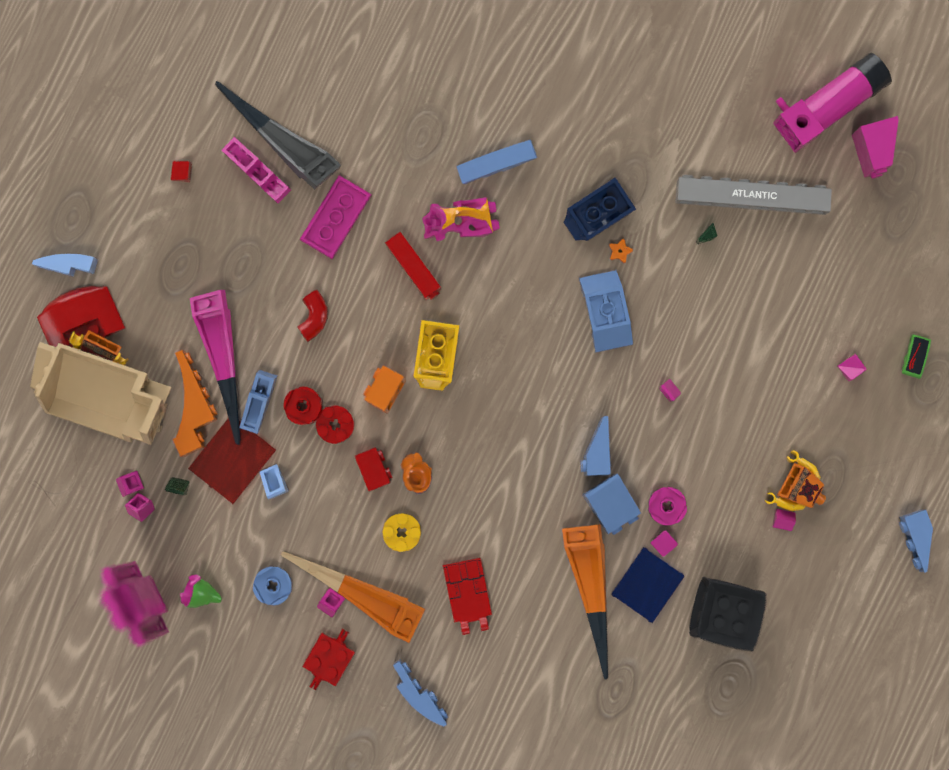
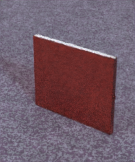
M228 418L188 469L207 483L210 488H213L234 504L272 457L276 449L256 433L239 428L241 443L237 445Z

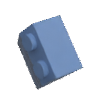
M603 416L600 419L585 452L584 460L580 461L581 472H584V476L611 475L608 416Z

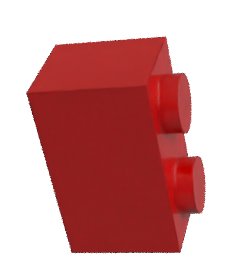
M374 447L354 456L369 492L391 483L389 479L393 477L389 468H385L382 461H385L382 450L378 451Z

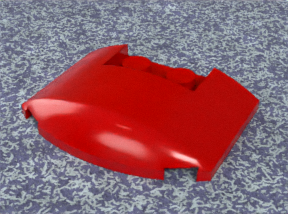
M85 286L68 291L51 301L37 317L48 345L54 347L61 343L73 348V345L69 342L73 332L77 336L84 335L85 337L89 330L106 338L126 329L111 293L106 286Z

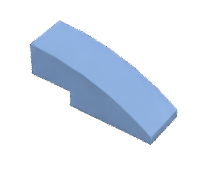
M56 254L33 260L32 265L74 277L75 270L94 274L98 259L82 254Z

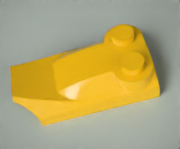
M421 320L413 376L419 383L420 388L443 391L448 384L452 383L460 325Z

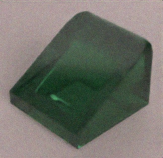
M714 223L697 239L696 244L714 240L718 236Z
M172 477L165 490L174 494L187 495L190 481Z

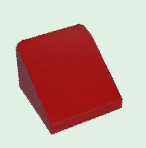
M173 161L171 181L190 182L192 163L190 161Z

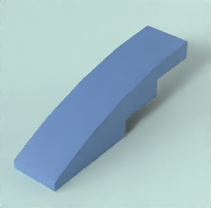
M528 140L475 158L456 167L462 184H467L479 178H486L500 171L504 172L536 159L537 155L532 140Z

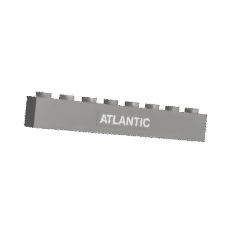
M682 175L677 180L675 203L826 215L831 209L832 189L826 188L825 185L807 187V184H796V186H788L786 182H777V185L769 184V181L750 183L748 179H740L739 182L731 181L730 178L712 180V177L702 176L701 179L693 178L692 175Z

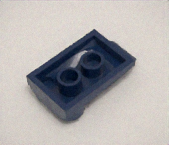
M615 177L567 208L564 224L575 241H589L621 219L627 217L636 208Z

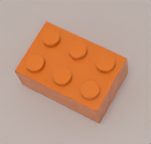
M383 365L381 369L377 368L373 375L375 381L372 386H367L363 395L365 396L364 400L368 404L388 414L406 379L404 376Z

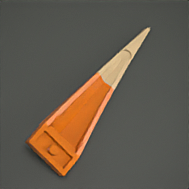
M287 552L281 553L284 558L310 573L353 603L391 635L410 643L425 611L424 608L409 602L408 598Z

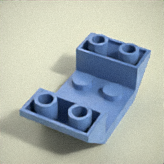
M617 270L579 278L592 328L591 335L595 353L633 345L631 322Z

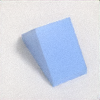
M277 464L260 471L268 499H273L289 492Z

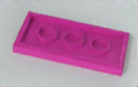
M339 175L299 240L333 260L372 194Z

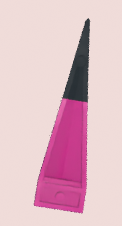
M217 290L190 298L191 311L214 370L235 443L240 445L231 313L227 306L225 290Z

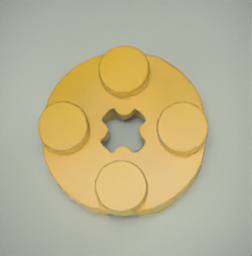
M401 513L388 518L384 524L382 534L389 548L403 552L413 549L418 544L421 529L420 524L413 516ZM399 527L407 529L405 532L407 536L405 538L397 536V529Z

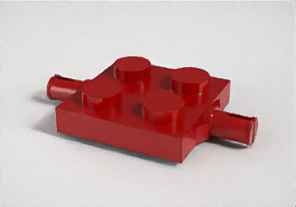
M345 629L341 630L337 638H332L325 633H321L302 666L315 676L309 685L310 688L317 690L321 681H327L333 686H337L356 653L344 643L349 634Z

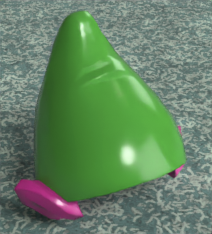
M198 575L189 576L184 592L180 593L181 603L189 608H197L210 603H221L222 597L212 585L201 579V576Z

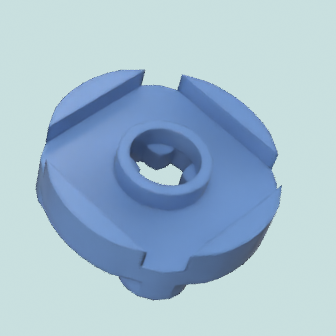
M271 566L264 568L255 577L253 592L262 603L267 605L281 604L287 600L292 592L291 577L280 567ZM269 581L277 582L276 591L268 589Z

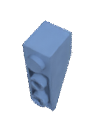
M918 510L899 517L901 521L899 526L901 531L906 534L908 550L913 553L914 559L912 561L914 567L919 572L925 573L928 571L933 527L927 510Z

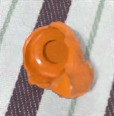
M417 452L405 456L400 465L403 470L405 487L417 494L427 491L431 484L432 468L423 462L422 456Z

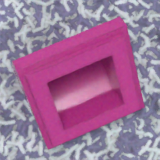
M776 508L772 527L792 531L796 523V513Z

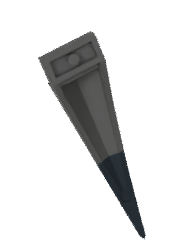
M216 81V87L300 179H304L314 190L340 169L341 164L327 151L278 124Z

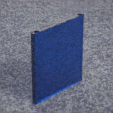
M643 547L611 595L646 618L648 622L653 623L685 576Z

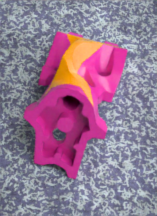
M486 197L453 202L455 208H444L438 204H431L430 212L422 218L425 226L424 239L436 237V241L445 239L447 232L459 233L460 237H485L500 228L499 221L497 219L491 220L490 214L496 212V203L488 201ZM456 217H461L462 219L459 225L455 223ZM469 225L474 226V231L468 228Z

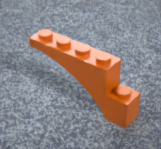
M180 350L175 355L183 377L184 409L177 436L172 440L180 457H185L204 448L203 442H205L202 433L197 432V430L216 421L218 412L213 404L210 405L207 399L210 395L206 387L202 388L199 382L202 378L198 370L194 371L191 365L194 361L190 353Z

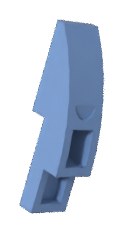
M401 659L395 662L393 666L402 680L396 687L403 697L424 717L443 727L446 726L448 716L443 708L439 709L436 702H438V699L434 692H429L426 689L420 693L421 686L416 678L414 680L409 674L411 669L406 662L402 663Z

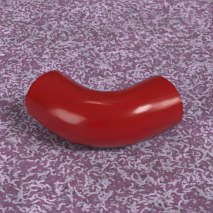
M318 289L302 299L309 311V316L297 328L307 342L315 338L324 329L328 319V307Z

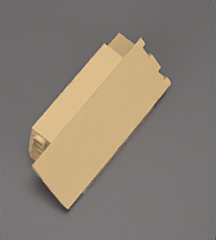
M42 342L37 347L30 385L32 389H35V396L45 413L131 443L135 439L152 445L156 433H161L162 426H160V423L165 416L167 407L165 402L171 390V387L149 380L148 374L61 343L54 347Z

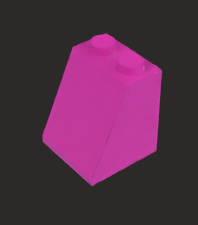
M898 116L860 126L852 134L864 178L870 176L871 179L881 177L893 165L899 121Z

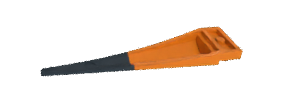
M601 524L563 528L564 548L581 594L603 677L606 680L608 679L605 546L602 540Z

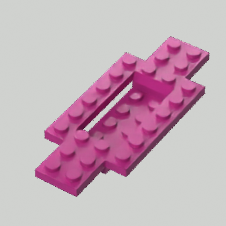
M136 561L109 566L101 570L103 573L101 575L102 581L106 587L109 586V588L101 591V602L106 609H109L112 615L110 621L115 629L118 628L119 631L129 628L130 640L137 647L169 633L161 616L168 612L152 576L143 577Z

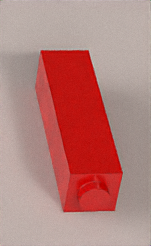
M399 232L385 242L389 251L424 299L430 298L432 300L440 294L441 286L403 234Z

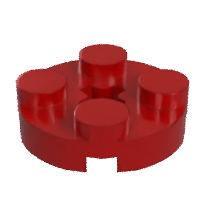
M302 386L291 390L286 395L283 407L287 418L291 422L298 425H311L319 418L322 412L323 401L315 390ZM306 401L307 409L300 411L299 403Z
M333 405L324 408L316 420L318 435L324 441L331 444L344 442L351 437L354 431L355 424L352 415L341 406ZM337 419L340 428L337 427L335 430H332L330 422H334Z

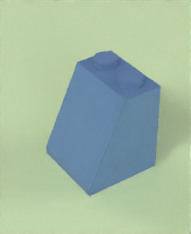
M618 474L610 476L582 494L607 534L611 532L613 535L623 529L622 525L627 522L629 525L639 519L638 515L641 514Z

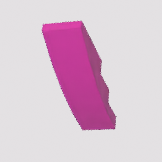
M235 137L221 150L277 203L291 191L284 182Z

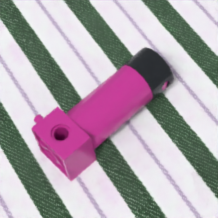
M868 53L864 58L851 65L849 69L804 101L801 99L789 108L782 97L777 99L776 103L783 113L778 116L773 124L794 153H797L814 141L825 129L867 99L878 94L883 88L889 86L892 82L891 74L877 55Z

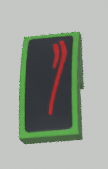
M914 334L910 337L908 352L904 357L902 374L918 379L922 377L931 344L930 339Z

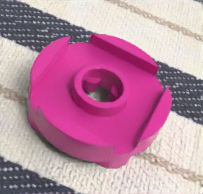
M662 487L650 496L648 512L652 519L661 525L676 524L686 515L687 505L685 497L675 488ZM670 501V506L673 507L672 510L664 511L663 503Z

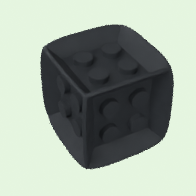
M702 577L693 605L689 635L714 644L753 652L763 622L766 593L741 585Z

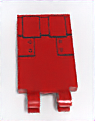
M481 558L443 565L454 623L460 622L462 635L470 634L468 623L480 621L481 631L489 630L486 616L492 615Z

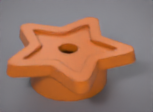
M621 239L618 244H609L612 250L610 260L619 259L626 263L627 255L633 252V249L626 246L625 240Z

